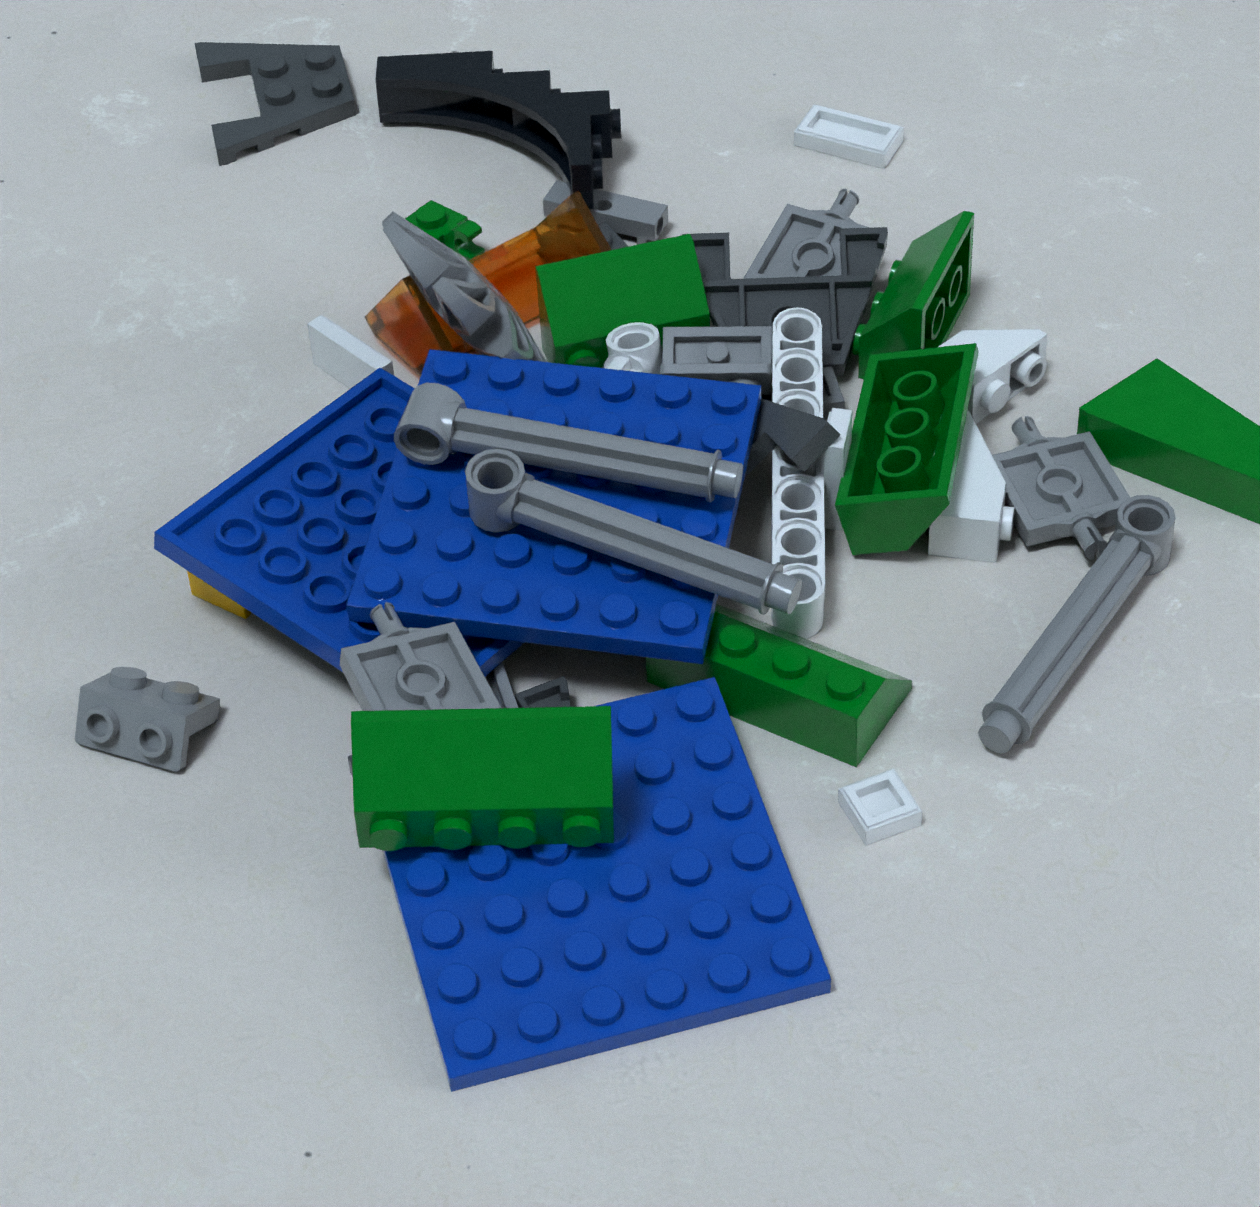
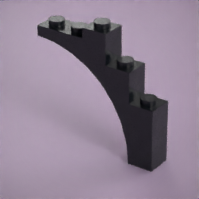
M493 51L377 57L375 81L380 123L419 122L450 125L489 133L514 142L540 156L559 173L570 190L574 210L594 209V189H603L602 158H613L612 139L622 138L620 109H610L609 90L561 93V88L551 89L550 70L503 73V68L494 69Z

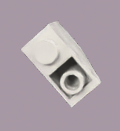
M1040 329L962 330L939 346L977 344L979 353L968 410L976 424L989 414L998 412L1007 401L1027 387L1037 384L1044 376L1047 367V334Z

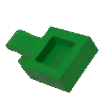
M430 200L405 218L413 225L462 255L471 264L485 254L484 248L472 242L475 237L482 233V228L474 221L468 220L467 216Z

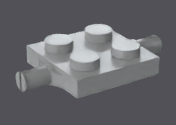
M841 189L831 209L827 211L808 210L787 204L748 269L744 279L841 275L840 229L870 228L857 224L849 218L855 206L859 203V196L852 190L847 193V189Z
M1025 416V422L1022 420V417L1018 418L1011 428L1021 445L1013 450L992 456L1006 482L1004 506L1015 507L1013 524L1025 545L1028 547L1073 536L1078 540L1088 559H1094V554L1099 558L1108 544L1098 529L1116 525L1118 508L1121 503L1130 498L1129 494L1090 431L1064 438H1045L1041 435L1031 417Z
M386 602L384 609L382 604H378L370 613V618L375 623L380 636L367 643L341 648L340 667L362 711L501 708L455 622L430 628H406L401 623L394 605Z

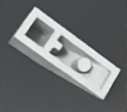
M969 410L967 411L950 504L929 526L928 555L996 563L1000 540L1011 541L1015 507L1004 506L1006 482Z

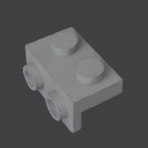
M772 326L663 327V353L660 374L761 385V395H772Z
M133 667L113 668L110 673L80 687L75 741L78 744L174 772H178L186 766L189 736L218 721L220 698L199 693V687L188 682L171 681L163 683L146 678V672Z

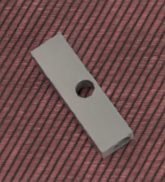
M556 180L543 199L544 216L553 218L555 227H564L567 221L590 227L606 222L616 233L637 237V245L656 241L668 223V205L594 189V209L574 210L570 190L566 182Z

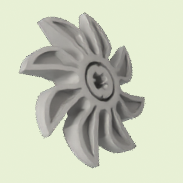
M393 211L382 221L384 233L423 297L439 316L473 349L482 355L496 356L500 359L509 358L513 360L523 359L547 362L518 312L466 258Z

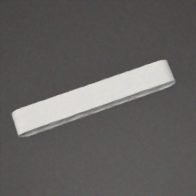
M799 307L788 308L780 312L773 322L772 402L823 418L822 323L820 318L808 309ZM777 445L772 450L771 564H776L777 562L783 564V574L802 580V588L792 613L787 614L771 608V620L774 627L808 639L818 633L822 628L824 620L825 521L824 476L821 473V456L804 472Z

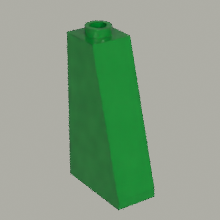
M1158 358L1079 407L1077 434L1090 431L1110 465L1260 524V426Z

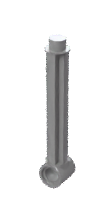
M424 383L418 385L413 390L394 432V442L399 451L412 461L421 464L435 465L442 463L449 454L454 455L457 451L476 455L484 450L503 449L516 454L523 464L704 497L709 503L714 500L715 495L736 498L743 475V464L722 460V452L720 450H716L715 453L469 409L466 407L463 398L456 391L439 383Z
M484 450L476 454L468 462L465 469L470 518L476 526L485 531L504 532L522 524L756 608L763 615L770 608L790 614L799 599L802 580L783 574V564L779 562L771 564L537 481L533 475L525 473L524 464L521 459L509 450Z
M1136 495L1120 504L1116 516L1115 531L1109 538L1105 550L993 701L984 706L982 711L984 723L980 727L978 734L980 740L987 748L997 753H1006L1014 744H1023L1029 740L1036 723L1141 578L1159 573L1168 566L1175 526L1174 509L1168 502L1155 496Z

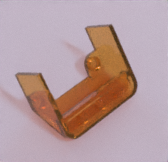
M577 191L568 196L536 227L469 260V262L508 300L518 312L524 324L527 325L539 318L535 266L610 251L612 249L580 192ZM411 275L401 279L364 317L374 336L419 377H421L429 349L468 354L476 351L431 307Z

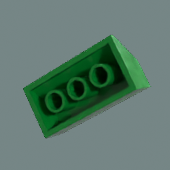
M976 343L869 355L852 428V440L845 472L840 480L835 508L852 555L907 551L950 504L979 353Z
M716 604L703 664L646 657L648 683L667 689L715 677L730 716L856 768L912 689V680L718 604Z
M611 706L351 711L353 804L359 848L395 851L403 847L439 846L444 849L457 850L467 846L486 845L525 848L536 844H568L574 847H588L596 843H614Z

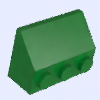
M963 211L913 240L902 261L897 259L894 261L889 273L886 290L876 293L871 307L870 319L867 324H859L854 335L852 353L859 356L858 378L864 379L870 354L935 348L947 341L970 296L974 230L973 212Z
M690 234L535 266L541 341L547 362L604 368V363L608 358L607 335L613 329L624 324L644 322L655 326L659 331L662 352L663 327H710V312L694 242Z

